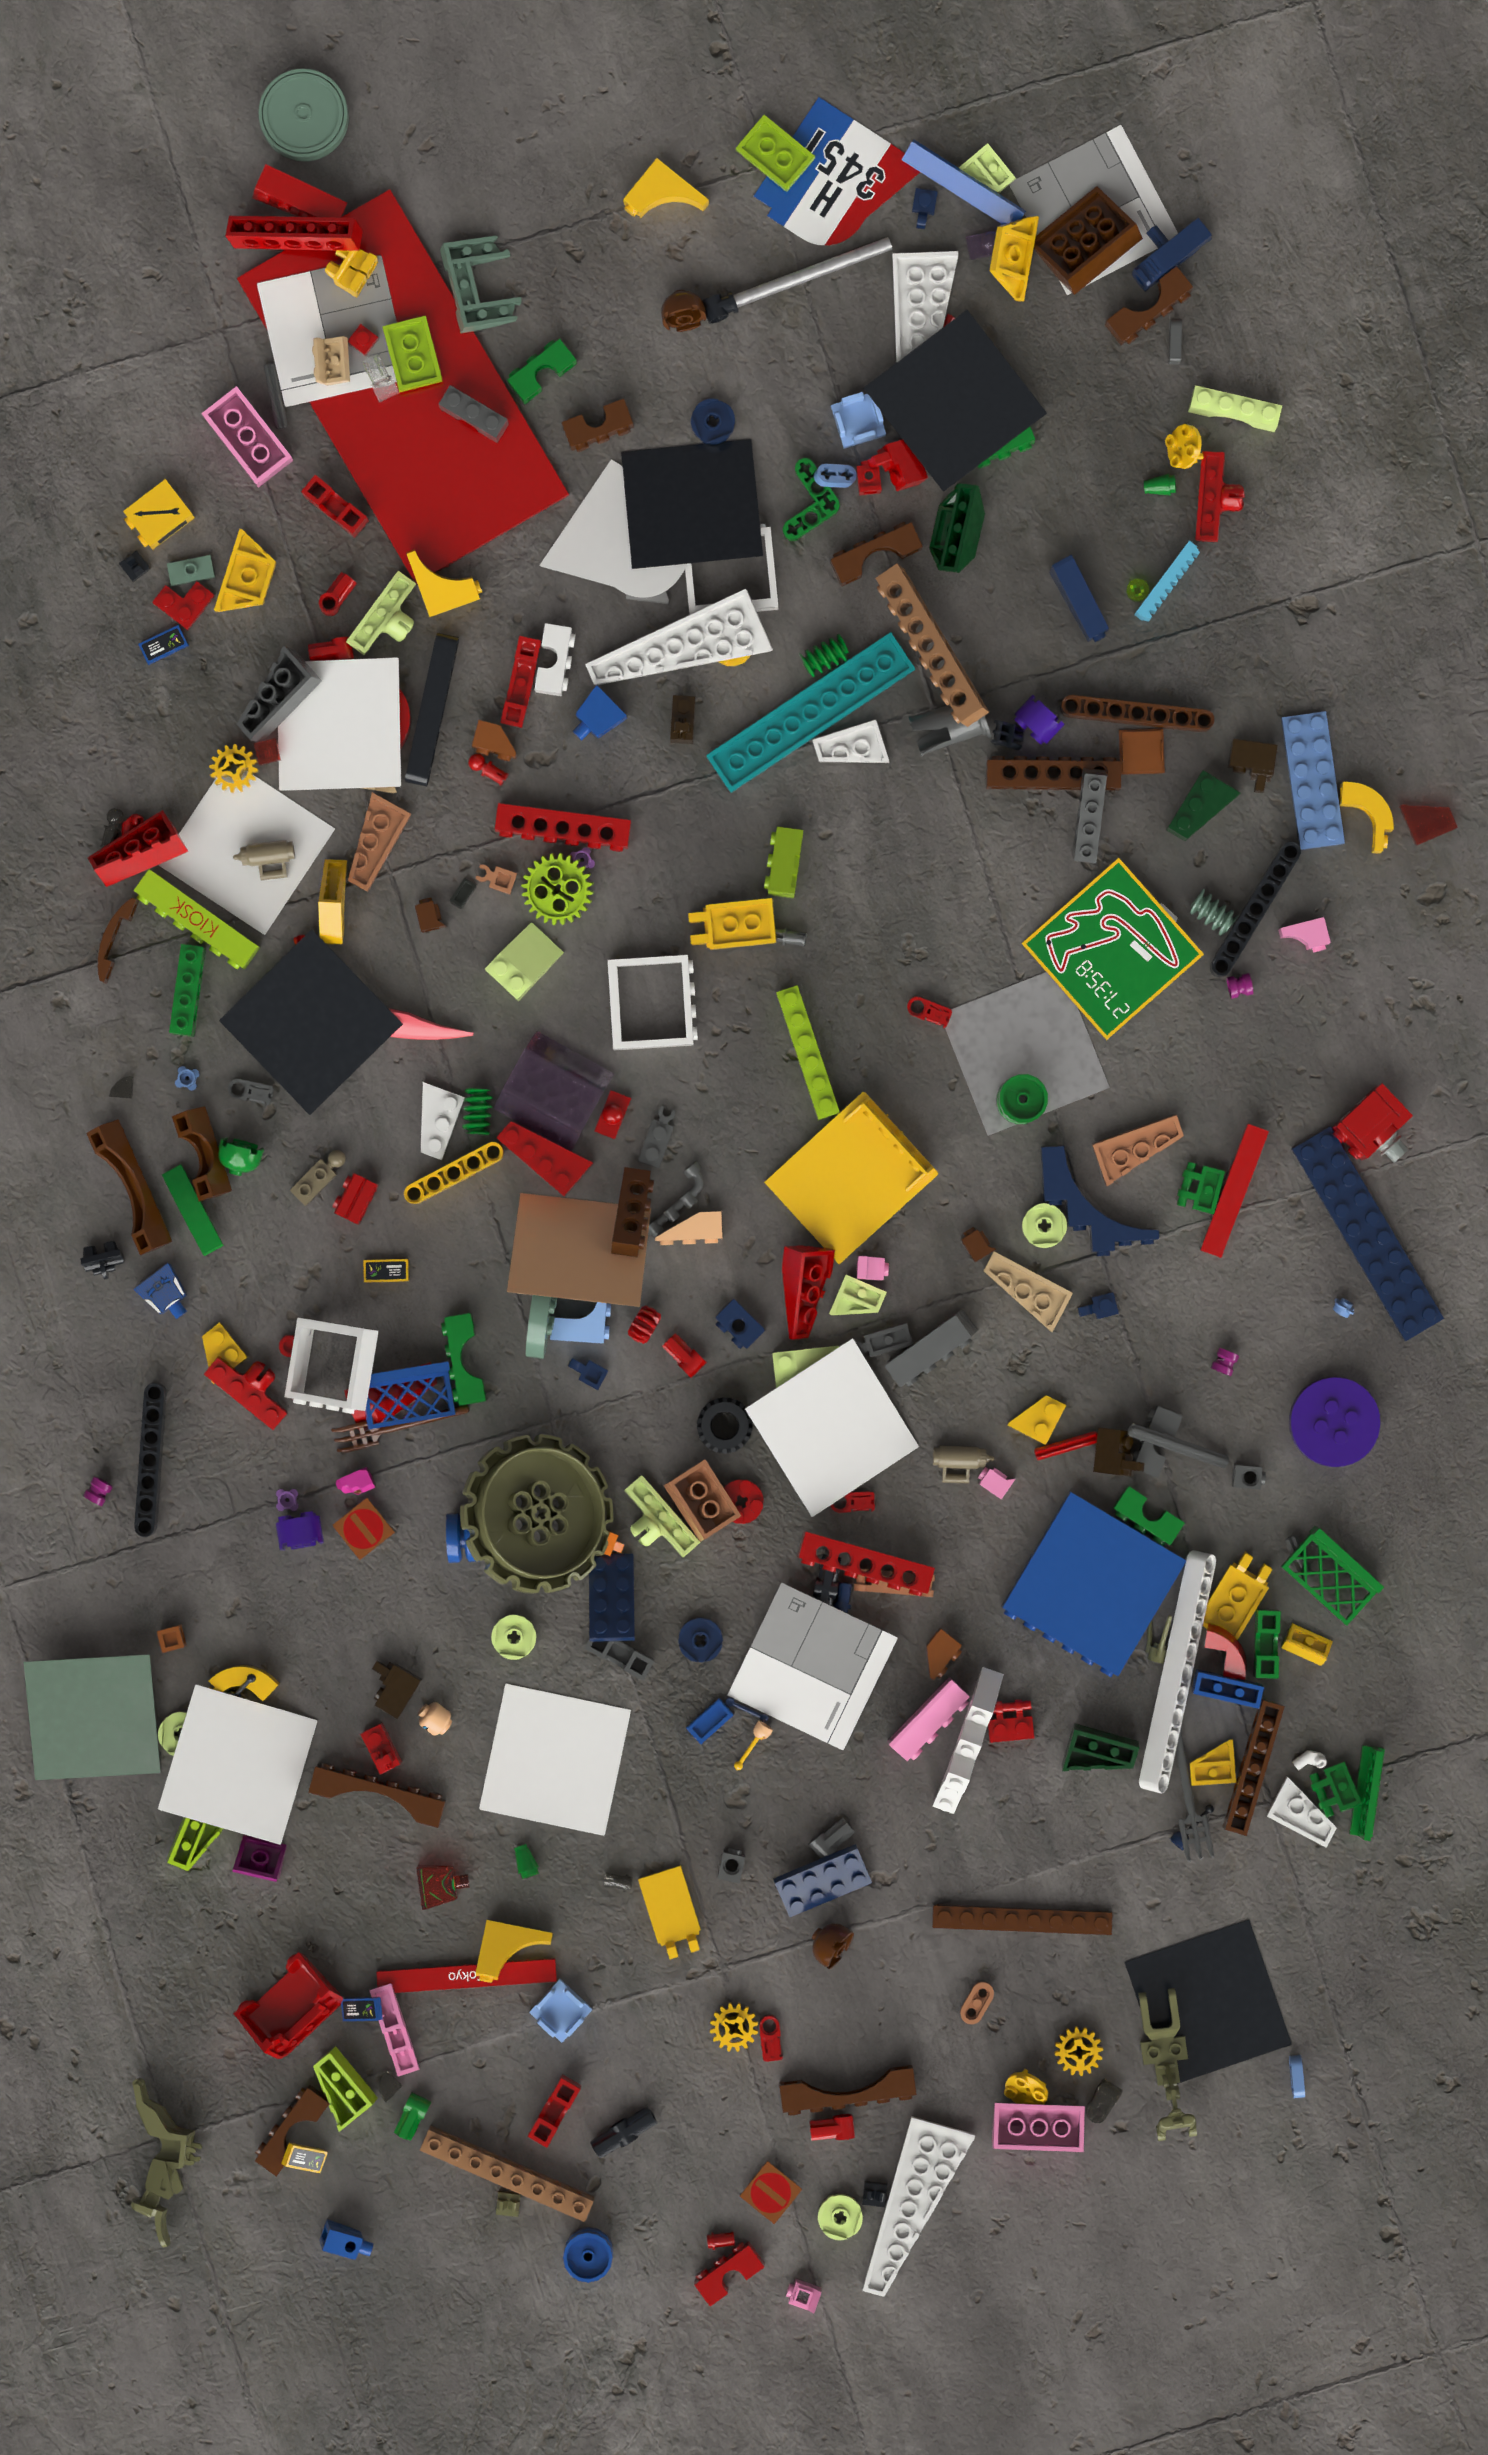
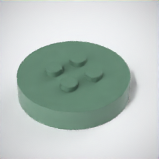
M295 69L279 75L267 86L259 104V122L267 142L276 152L291 160L305 162L327 156L339 146L348 128L349 112L341 89L330 77L315 70Z
M532 1295L526 1341V1357L545 1358L548 1337L552 1334L555 1316H552V1314H554L556 1308V1297Z

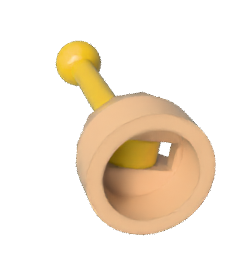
M760 1720L756 1723L753 1730L755 1738L741 1759L734 1763L736 1770L742 1769L743 1762L758 1740L767 1739L773 1732V1729Z

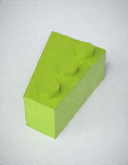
M777 827L776 832H772L770 845H774L773 854L768 855L767 867H771L770 876L765 877L764 889H768V895L794 898L803 830Z
M183 1817L166 1858L167 1863L189 1871L224 1828Z
M336 2046L314 2064L313 2068L323 2093L325 2092L330 2104V2111L333 2112L339 2132L370 2108L378 2099Z

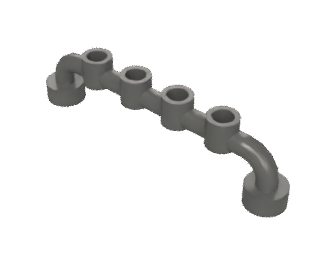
M697 1161L683 1171L688 1179L691 1177L695 1179V1185L649 1224L648 1237L650 1235L654 1238L657 1237L664 1230L662 1225L669 1220L670 1223H673L681 1216L678 1212L684 1206L689 1209L698 1201L696 1196L703 1189L704 1179L699 1171L702 1167Z

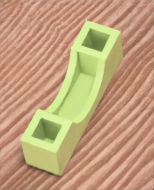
M1195 385L1188 412L1207 417L1232 418L1243 421L1254 428L1275 432L1282 405Z

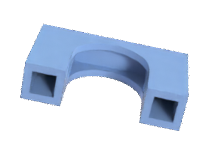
M597 1302L594 1310L586 1317L580 1319L555 1318L550 1340L604 1343L605 1339H609L610 1326L605 1325L606 1317L611 1315V1304Z

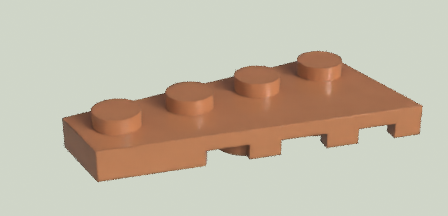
M373 792L348 878L350 883L366 892L371 888L411 817V814Z
M1175 1114L1093 1143L1092 1147L1105 1185L1109 1186L1139 1164L1147 1161L1151 1156L1182 1138L1184 1135L1177 1115Z

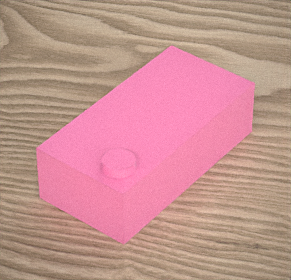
M237 386L201 413L258 488L293 461L291 455Z

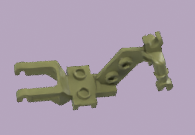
M1175 1988L1168 1989L1172 2024L1169 2027L1157 2029L1152 2028L1150 2025L1146 1992L1138 1993L1142 2028L1150 2038V2040L1140 2041L1143 2065H1155L1157 2085H1163L1167 2101L1170 2100L1172 2105V2111L1169 2115L1161 2118L1158 2125H1156L1158 2141L1166 2140L1167 2130L1188 2127L1189 2137L1197 2136L1195 2116L1193 2114H1185L1177 2107L1176 2099H1180L1179 2087L1177 2083H1180L1177 2060L1188 2059L1185 2036H1175L1180 2029Z

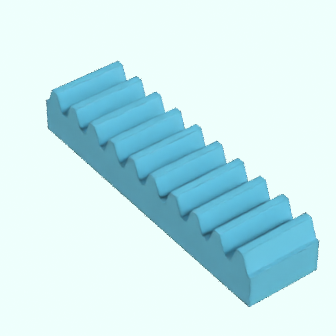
M1191 541L1186 544L1136 611V617L1142 621H1150L1152 618L1151 614H1155L1157 611L1156 607L1161 606L1162 600H1165L1168 596L1167 593H1171L1172 586H1176L1178 579H1181L1184 575L1182 571L1186 572L1189 568L1188 564L1191 565L1194 561L1193 557L1197 558L1200 552L1195 544Z

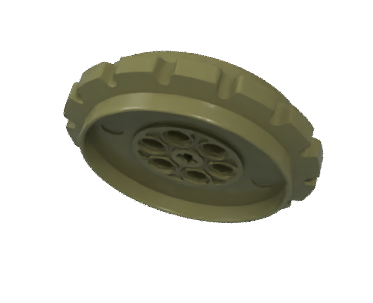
M540 1434L535 1436L534 1441L531 1440L529 1435L511 1438L503 1442V1450L497 1446L485 1453L478 1461L480 1472H471L467 1478L463 1495L468 1498V1503L460 1506L461 1528L470 1532V1537L465 1540L466 1545L476 1562L485 1561L484 1572L500 1584H506L510 1580L512 1582V1589L515 1591L534 1594L539 1592L541 1586L545 1593L568 1588L571 1586V1577L575 1581L582 1580L596 1567L597 1564L594 1561V1556L603 1555L608 1546L610 1532L606 1530V1524L613 1522V1504L611 1498L604 1496V1491L608 1488L607 1482L598 1467L590 1468L588 1466L590 1457L574 1444H569L564 1448L562 1446V1439L559 1437ZM535 1486L540 1489L539 1497L534 1493ZM517 1496L522 1500L521 1507H518L516 1504ZM554 1498H556L559 1503L557 1509L552 1504ZM517 1519L522 1523L520 1530L516 1527ZM554 1520L558 1523L557 1531L552 1527ZM535 1531L540 1534L538 1542L534 1539Z

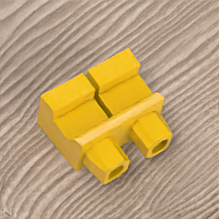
M361 249L359 251L337 250L336 256L344 261L341 266L330 261L325 269V273L334 280L335 285L357 298L367 279H369L377 266L378 258Z

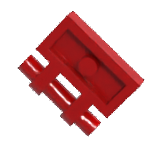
M1017 1699L1015 1702L1009 1703L996 1701L993 1712L996 1713V1719H990L988 1723L990 1743L1034 1739L1032 1716H1023V1710L1032 1709L1031 1700L1022 1701V1699ZM1016 1711V1717L1003 1718V1712Z

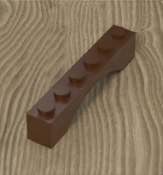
M119 1119L100 1125L87 1132L86 1134L95 1154L104 1159L115 1170L127 1190L133 1212L131 1236L139 1254H146L171 1243L172 1239L169 1231L164 1224Z
M322 1762L321 1766H315L308 1793L329 1799L352 1791L379 1793L401 1804L417 1823L436 1828L440 1826L446 1800L442 1799L443 1795L430 1792L429 1795L420 1793L421 1789L412 1786L404 1789L399 1787V1783L390 1780L382 1783L377 1781L378 1777L368 1774L360 1777L356 1775V1771L343 1768V1772L334 1769V1765Z
M912 2065L889 2068L883 2076L872 2084L848 2092L822 2090L809 2085L803 2080L779 2083L783 2113L788 2112L790 2116L801 2114V2110L810 2109V2112L814 2113L823 2111L824 2107L832 2106V2109L836 2110L846 2108V2104L854 2103L856 2107L868 2105V2101L877 2100V2103L881 2104L890 2102V2098L899 2097V2100L903 2101L910 2100L913 2095H917Z

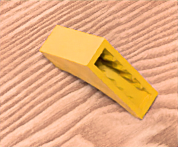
M658 158L655 159L623 199L624 209L634 217L638 215L640 218L652 208L669 202L687 203L699 208L703 212L709 205V199Z
M415 549L406 552L429 617L480 599L478 594L482 593L478 580L473 581L472 576L461 579L443 577L427 568L418 557Z
M325 859L318 901L320 938L329 944L343 943L347 860Z
M486 1920L476 1976L480 1977V1981L492 1983L493 1979L498 1980L502 1967L513 1954L532 1945H551L553 1933Z

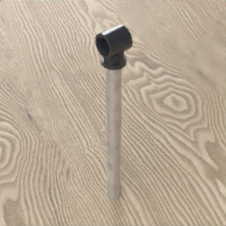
M888 237L735 295L730 291L723 297L721 294L710 296L702 300L707 321L709 324L720 322L729 317L728 313H738V307L892 250Z

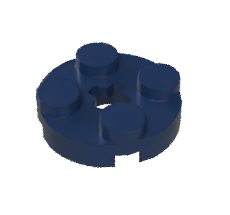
M706 399L700 402L692 413V431L705 444L722 443L734 431V412L728 404L718 399ZM710 416H713L714 419H719L716 427L708 426L707 422Z
M699 1617L684 1624L680 1630L678 1642L682 1654L687 1659L702 1663L714 1659L719 1654L722 1648L723 1637L720 1628L715 1622ZM697 1634L699 1636L704 1634L706 1636V1645L700 1644L697 1646L695 1644L697 1641L695 1636Z

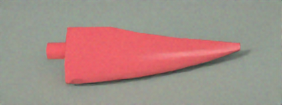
M388 1008L403 1023L390 1037L440 1040L473 1036L474 1033L439 1025L409 1012Z

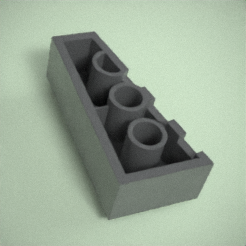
M285 645L280 651L281 655L277 662H274L269 669L271 672L266 680L260 684L259 691L254 700L251 699L237 723L250 740L260 744L322 682L294 649Z
M961 1309L952 1318L943 1322L934 1331L928 1333L888 1362L885 1367L899 1387L905 1384L909 1387L919 1380L917 1375L924 1371L927 1374L936 1368L935 1362L940 1359L944 1362L953 1356L952 1350L960 1346L962 1349L971 1343L970 1337L978 1330L964 1310Z

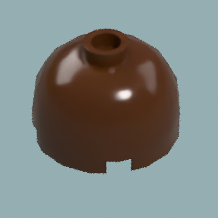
M675 291L665 299L661 307L663 326L668 330L672 327L676 328L677 332L690 331L701 326V320H706L703 301L695 293L689 291Z
M835 1923L828 1924L823 1929L818 1928L812 1936L814 1940L812 1949L815 1959L824 1967L832 1969L841 1960L842 1957L840 1955L844 1949L845 1951L848 1950L854 1933L849 1928Z

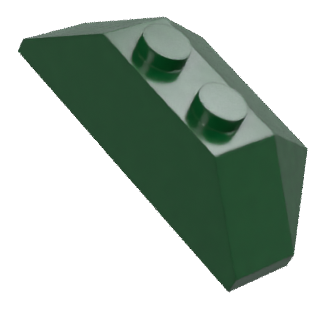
M958 483L954 487L955 489L947 495L938 507L929 546L938 570L960 573L975 558L985 517L979 486Z

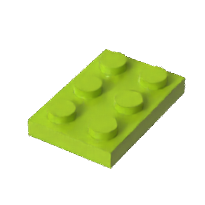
M766 115L760 118L736 147V151L786 192L815 159V156Z
M426 316L382 326L399 393L443 382Z

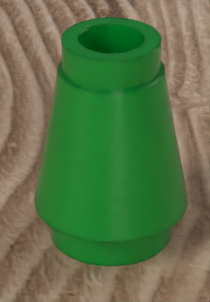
M1168 473L1144 480L1145 494L1171 496V493H1176L1175 475H1169Z
M527 1844L514 1848L518 1875L521 1874L522 1879H526L539 1874V1866Z

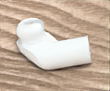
M1307 1750L1293 1760L1292 1763L1299 1771L1307 1764L1323 1768L1327 1764V1760L1321 1752Z

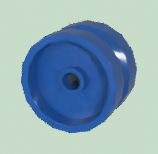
M447 1513L448 1562H460L463 1556V1548H465L468 1562H476L465 1542L470 1537V1532L461 1528V1520L458 1513Z
M581 2228L571 2234L566 2242L563 2256L565 2268L570 2276L578 2281L587 2283L598 2281L604 2277L612 2264V2242L604 2232L597 2228ZM585 2253H591V2258H586Z

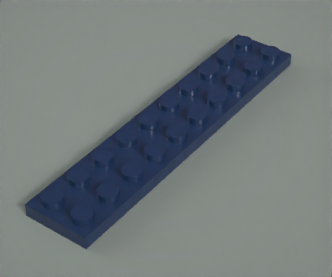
M1330 1126L1291 1150L1403 1340L1407 1341L1444 1318L1341 1143L1333 1136L1334 1131Z

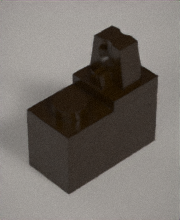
M673 695L671 743L693 744L695 696Z
M1233 739L1230 746L1228 768H1232V772L1246 774V771H1249L1250 780H1255L1254 792L1264 793L1265 782L1270 783L1274 775L1278 745Z
M1098 1427L1093 1472L1130 1477L1132 1470L1144 1472L1145 1463L1133 1461L1134 1454H1130L1133 1438L1128 1435V1431Z
M377 1660L372 1669L381 1674L379 1680L386 1687L385 1689L380 1687L374 1697L377 1700L375 1706L398 1719L422 1679L396 1663L389 1662L386 1666Z

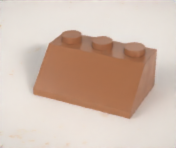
M706 1460L701 1461L663 1485L700 1542L741 1516Z

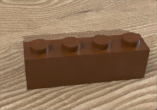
M1096 186L1035 237L1033 249L1060 282L1075 295L1143 238L1137 224Z

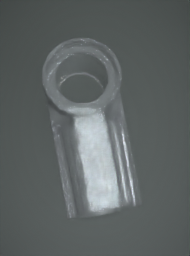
M379 354L373 355L362 362L372 382L371 386L379 403L399 394L392 376H389Z

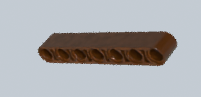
M1077 695L1066 696L1060 706L1061 713L1068 718L1193 732H1206L1213 726L1215 721L1213 713L1204 709ZM1066 702H1074L1077 709L1074 712L1067 711L1065 708ZM1089 704H1096L1099 712L1097 714H1090L1087 706ZM1112 706L1119 707L1121 715L1118 717L1112 716L1109 708ZM1138 708L1143 712V717L1135 719L1131 711ZM1162 711L1165 715V720L1161 722L1156 721L1153 715L1154 712ZM1179 713L1186 715L1187 723H1178L1176 715ZM1206 716L1209 719V725L1201 726L1198 723V717Z

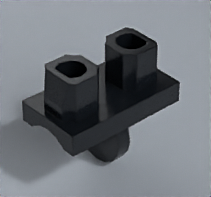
M115 1241L104 1244L105 1253L97 1254L95 1246L83 1248V1258H80L85 1272L93 1271L94 1275L102 1274L103 1279L106 1280L109 1279L108 1272L116 1271L115 1265L125 1263L124 1256L120 1249H118Z

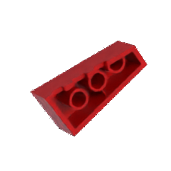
M267 164L264 166L252 199L297 217L341 218L347 206V202Z
M161 810L89 856L88 860L99 878L108 887L189 851L165 812Z
M512 1121L496 1137L564 1197L594 1164Z

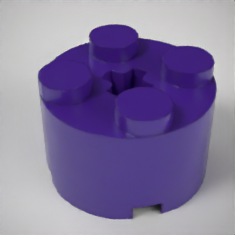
M1032 694L1016 711L1015 715L1017 717L1014 720L1024 730L1027 727L1033 732L1030 735L1040 745L1044 742L1048 744L1065 724L1062 721L1057 723L1059 720L1057 716L1041 701L1038 700L1035 703L1036 697Z
M313 1511L300 1513L298 1518L291 1517V1515L278 1517V1522L275 1523L280 1550H286L285 1546L291 1547V1550L315 1546L317 1540L320 1544L324 1543L320 1516H316V1513H313Z

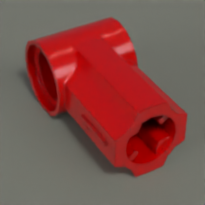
M341 572L326 593L320 596L319 606L321 612L326 616L336 615L340 610V606L357 583L347 574ZM333 600L335 606L332 609H326L323 606L324 602Z
M338 637L331 639L329 642L308 644L310 661L354 659L353 648L346 643L349 637Z
M676 1333L662 1346L678 1362L677 1365L690 1378L707 1363Z
M840 2114L828 2119L809 2120L812 2141L833 2138L835 2140L855 2138L852 2114Z

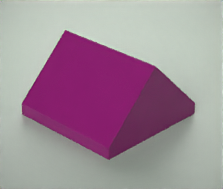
M243 1835L232 1872L277 1882L280 1878L287 1845H279Z

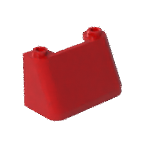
M300 1952L289 1957L286 1965L288 1973L257 2002L254 2000L243 2001L238 2006V2010L233 2013L261 2050L276 2059H282L290 2054L343 2001L340 1993Z

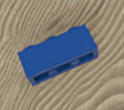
M1196 1669L1191 1691L1196 1695L1259 1709L1264 1686L1261 1683L1224 1677L1222 1674Z

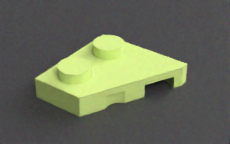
M988 143L959 167L997 193H1000L1016 179Z
M845 1275L829 1314L878 1313L887 1292Z

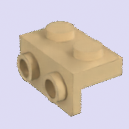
M344 336L329 339L314 338L312 352L315 362L313 372L316 382L327 386L350 382L348 338Z

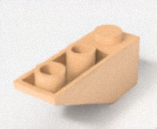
M721 1211L699 1212L655 1237V1241H660V1245H674L673 1241L682 1240V1244H696V1240L705 1239V1244L718 1243V1239H723Z

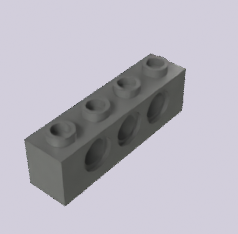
M1083 768L1072 854L1074 861L1096 863L1107 781L1105 770Z

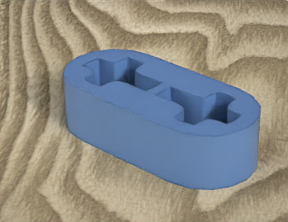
M822 464L814 473L815 482L823 487L846 488L851 486L857 478L856 470L852 466L842 464ZM823 471L825 475L829 476L827 479H825L824 475H821ZM844 472L846 476L850 477L848 480H846L845 476H841Z
M1301 2055L1289 2056L1293 2098L1305 2097L1302 2058Z

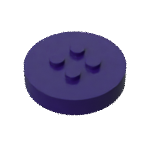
M1324 1378L1309 1384L1298 1394L1290 1410L1289 1429L1296 1447L1308 1459L1324 1466L1343 1467L1361 1460L1373 1448L1380 1431V1414L1374 1398L1358 1383L1345 1378Z

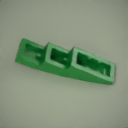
M179 1165L162 1174L202 1254L206 1256L224 1246L202 1202L198 1200L195 1188L184 1167Z

